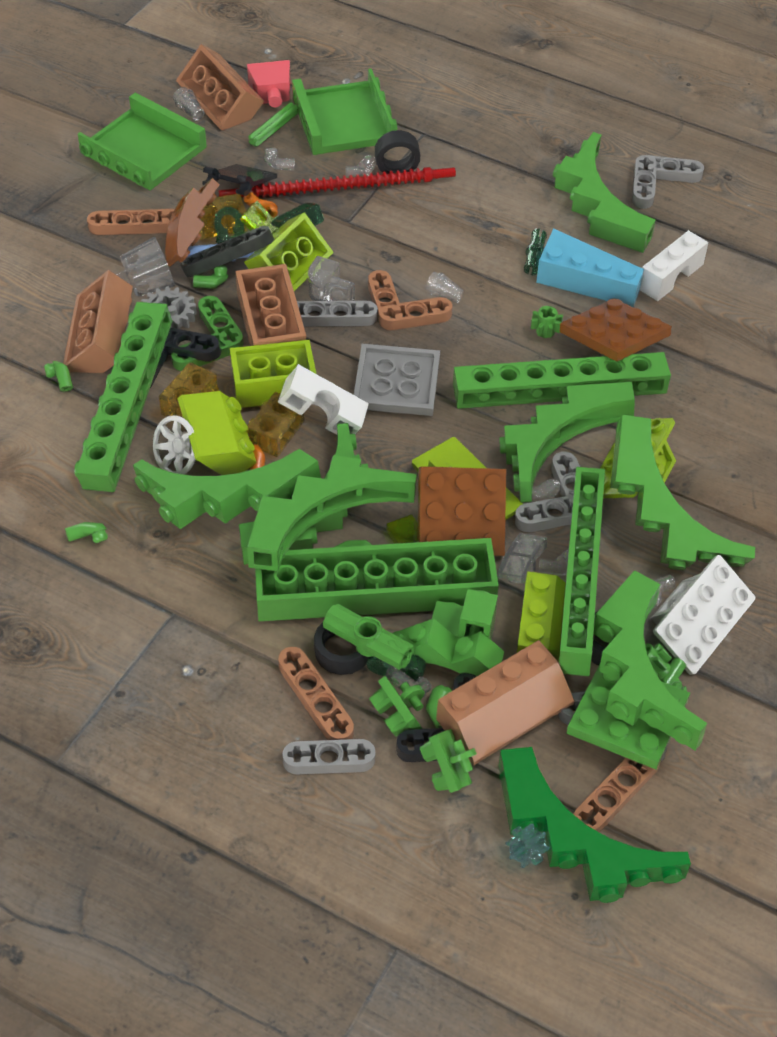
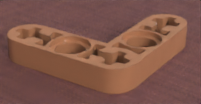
M376 270L369 274L368 289L372 302L377 305L378 320L384 329L398 330L443 323L451 319L452 303L447 298L437 297L399 303L389 273ZM378 282H380L383 285V288H380ZM380 298H390L391 301H390V302H381V301H379V299H380ZM413 311L421 312L422 315L412 316L410 313Z

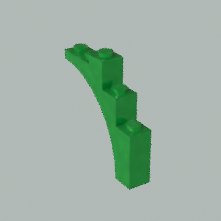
M532 747L500 750L498 768L510 835L531 836L543 831L549 867L571 869L582 864L590 901L600 900L603 903L617 901L619 898H623L628 884L633 887H642L650 882L658 881L672 884L686 878L691 865L688 852H660L637 848L601 834L571 813L551 791L538 767Z

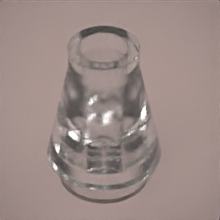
M182 87L175 92L173 100L176 107L187 113L194 120H199L203 117L205 111L200 106L191 89Z
M435 271L431 274L425 286L430 295L447 298L456 303H459L465 291L445 274Z

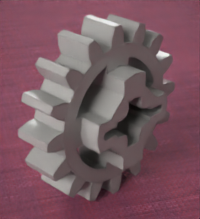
M166 286L165 291L157 288L156 294L148 292L147 299L141 300V302L167 304L173 321L170 328L180 329L182 326L189 328V322L195 321L197 311L194 297H189L188 291L180 293L179 287H176L174 291H170L169 286Z

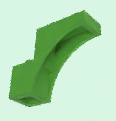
M435 619L392 633L414 645L415 650L410 662L435 664L460 674L469 673L479 676L501 663L504 651L481 631L458 639Z

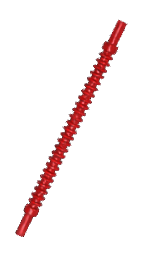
M424 167L421 171L419 168L416 171L410 169L409 172L404 169L402 173L397 170L396 173L390 171L389 174H386L384 171L381 175L379 172H376V175L370 173L369 176L363 173V176L356 174V177L349 175V178H346L343 175L342 178L336 176V179H332L330 176L328 180L323 177L322 180L316 178L315 181H312L310 178L308 182L302 179V182L295 180V183H292L289 180L287 184L282 181L281 184L275 182V185H271L269 182L267 186L264 183L261 186H254L250 192L258 198L260 195L265 198L266 195L272 197V194H276L278 197L280 193L283 196H286V193L293 195V192L299 195L301 191L303 194H306V191L313 193V190L319 193L321 189L326 192L327 189L333 191L334 188H337L339 191L340 188L347 190V187L353 189L354 186L360 189V186L367 188V185H370L373 188L375 184L378 187L381 184L387 186V183L393 186L395 182L398 185L401 182L407 184V181L413 184L415 180L418 183L421 180L432 182V179L456 177L455 167L442 169ZM239 188L218 190L219 200L244 198V195L236 194V189Z

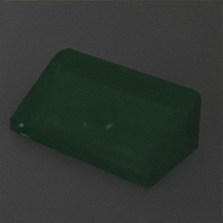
M306 202L269 220L268 225L276 232L289 219L304 212L314 226L322 223L324 218L319 204Z

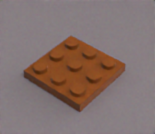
M615 298L609 299L603 304L592 307L560 323V333L616 362L671 336L672 326L662 322L659 318L652 317L640 309L633 308Z
M419 467L417 542L491 538L494 556H505L506 469Z

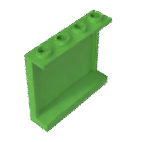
M368 69V81L307 90L304 89L301 79L292 80L293 101L298 107V115L312 155L375 146L377 140L385 133L397 130L396 119L391 117L390 105H386L385 93L380 90L379 78L374 76L372 69Z
M135 92L129 96L131 109L90 138L81 132L78 133L79 149L84 156L99 162L101 165L151 191L207 147L205 128Z

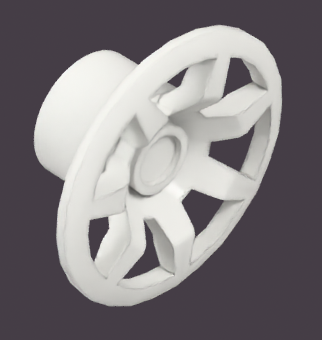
M168 416L158 424L153 437V452L155 460L161 469L172 473L186 474L196 460L188 436L194 433V430L190 423L180 416ZM170 421H174L173 432L165 426ZM181 424L186 428L187 431H181ZM160 432L168 439L167 443L158 444ZM159 449L168 450L169 452L163 461L160 458ZM174 459L176 471H172L168 468L169 464ZM183 459H189L188 463L183 468Z

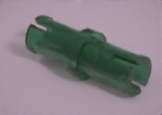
M540 229L532 231L530 244L526 247L525 251L527 258L524 272L529 274L530 267H532V276L538 273L539 259L543 253L547 233L542 230L541 237H539Z

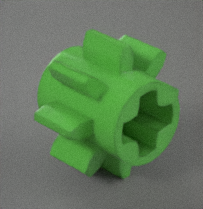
M543 306L538 312L533 311L531 329H536L537 336L551 338L555 332L560 333V323L563 320V315H558L554 307Z
M660 643L655 647L651 644H645L648 658L656 675L661 680L671 669L668 662L672 657Z

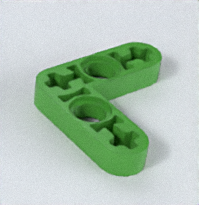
M205 296L201 298L198 302L199 315L211 335L218 339L222 350L221 355L216 360L230 356V348L243 347L242 332L217 297ZM218 322L227 323L224 327L214 326ZM189 342V343H187V344H184V345H181V346H179V347H186V346H188L191 342ZM171 353L173 367L179 371H188L210 363L191 357L183 360L178 354Z

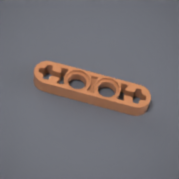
M175 209L95 211L88 215L87 223L89 231L95 235L167 233L170 219ZM145 220H153L152 223H142ZM119 221H129L126 224H118Z
M288 647L282 650L278 659L279 670L327 740L353 739L354 724L352 719L307 655L297 647ZM291 659L293 662L298 661L299 672L297 674L294 665L292 663H287V660ZM306 679L316 682V686L310 690L302 689L299 684ZM320 702H328L332 705V709L321 713L315 709V706ZM332 720H336V724L341 730L345 729L344 734H341L339 731L334 732Z
M625 758L573 814L580 820H587L594 810L597 814L593 818L592 825H586L600 832L657 770L646 765H642L641 770L637 768L639 766L638 762ZM627 774L632 776L636 783L632 786H624L619 782L618 777ZM602 795H609L615 800L616 804L613 807H604L599 803L598 798Z

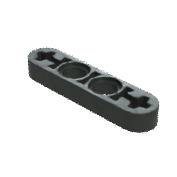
M262 226L195 253L180 263V266L186 277H193L262 249L274 241V237L268 226Z

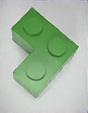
M468 589L464 606L454 602L436 601L432 619L438 621L458 639L479 631L489 639H492L498 595L490 594L486 591Z

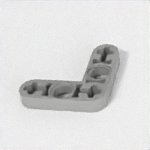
M651 155L639 156L636 159L634 168L632 203L641 209L650 208L654 202L656 179L696 183L702 179L704 165L699 161ZM640 180H646L650 183H642Z
M559 452L552 459L551 471L562 497L520 505L515 514V525L519 530L535 532L571 525L574 490L567 488L566 484L575 483L576 467H580L577 458L572 453ZM565 467H569L567 474H565V473H566ZM558 509L562 512V515L554 517L547 511Z

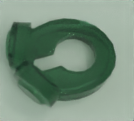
M224 207L216 213L214 229L217 234L215 241L217 244L246 233L244 231L243 218L238 210L233 207ZM225 215H231L235 219L233 237L228 235L227 229L221 224V219Z

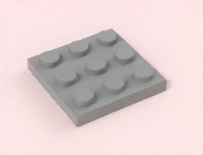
M362 344L354 395L369 403L367 410L433 416L440 350Z

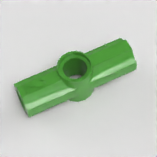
M340 604L332 605L323 621L325 629L354 644L357 652L366 657L375 656L398 670L405 669L414 653V645L383 629L380 621L371 616L361 617Z

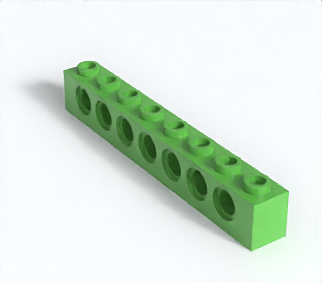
M136 302L133 312L129 314L128 327L126 332L122 334L119 352L114 356L112 372L107 375L104 394L99 398L98 411L91 420L89 436L83 442V452L80 461H77L75 464L74 473L82 489L115 492L173 322L167 304Z
M664 352L632 354L617 362L607 356L460 366L454 367L453 390L457 409L562 401V397H567V386L632 382L634 396L665 394L668 391L671 373Z
M576 467L559 665L563 674L590 676L605 469Z

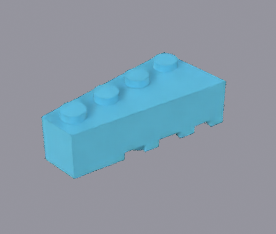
M553 228L539 259L536 283L605 301L615 298L634 307L640 292L644 269Z

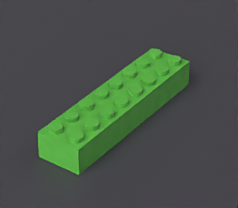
M491 538L288 550L278 571L255 568L258 622L326 617L327 611L332 605L337 604L358 615L434 611L436 601L454 602L464 606L468 589L486 591L494 595H498L499 589Z

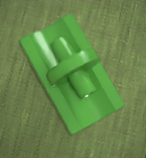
M386 676L378 680L381 688L369 699L380 715L393 705L398 711L384 720L395 737L410 728L423 729L409 709V707L413 706L416 711H420L424 707L420 701L425 694L423 688L420 685L410 687L408 682H404L400 685L403 693L399 695Z
M452 729L429 737L430 741L420 747L424 760L427 762L435 759L438 760L441 771L432 774V782L437 791L449 790L452 793L472 784L468 773L473 770L469 757L476 755V750L472 748L466 751L462 740H455Z

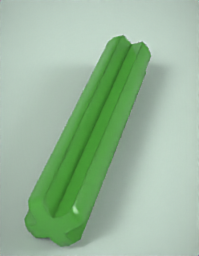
M292 102L288 103L248 136L250 145L259 146L297 115V105H294Z

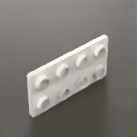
M717 555L700 574L683 580L651 617L657 624L653 629V633L675 658H680L686 663L685 670L689 675L696 674L753 603L755 596L720 555Z

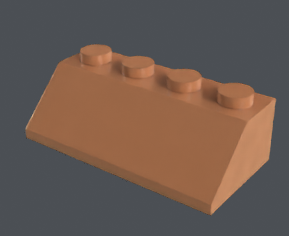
M203 44L199 46L176 80L221 130H226L251 120L264 102L219 53Z
M286 264L235 271L237 295L250 346L306 340L305 329Z
M107 270L76 297L63 364L68 367L69 372L104 373L114 366V356L119 352L121 337L128 323V311L132 302L133 286L110 270Z
M538 640L438 699L436 720L445 731L452 729L455 740L461 739L466 751L475 748L477 754L469 757V760L473 765H476L557 715L561 710L573 705L574 699L559 662Z

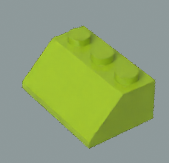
M304 212L285 222L273 234L274 241L268 246L255 251L244 263L248 269L286 264L292 287L295 291L334 252Z
M310 340L230 348L235 396L241 408L279 404L278 400L285 380L298 364L316 374Z
M221 391L181 395L177 398L183 418L190 423L194 430V433L188 436L197 461L221 475L245 472L257 463L253 452L255 450L254 445L249 440L247 434L248 426L240 412L241 405L234 397H228Z
M527 571L516 653L539 640L559 662L566 582L557 575Z

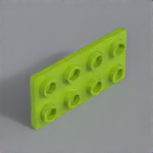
M673 418L651 419V442L655 462L664 483L676 462L666 441L675 425ZM614 442L600 469H605L603 498H634L638 492L627 495L619 493L618 489L610 488Z
M456 437L444 441L412 460V466L418 472L421 466L486 468ZM507 487L505 520L515 515L517 508L523 505Z

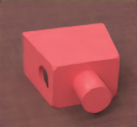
M289 60L247 64L248 85L264 100L263 104L269 103L271 107L276 108L282 102L290 100Z

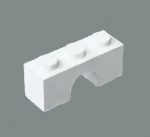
M688 230L642 267L644 271L640 291L659 301L673 290L675 280L680 272L689 277L704 264L708 242Z
M299 364L286 378L278 403L300 415L311 404L318 405L327 415L328 420L325 429L336 435L337 424L348 423L350 434H356L362 428L369 403Z

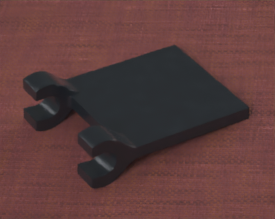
M239 164L218 170L205 166L203 172L208 173V177L205 181H202V185H205L212 178L216 182L219 179L241 184L240 188L236 189V194L247 196L253 186L276 179L277 173Z

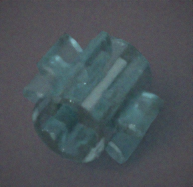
M534 824L528 825L524 830L520 826L513 829L511 832L515 838L505 842L509 846L510 860L515 859L521 862V868L526 867L530 862L535 866L543 861L541 854L550 849L549 846L545 845L544 837L546 833L534 830Z

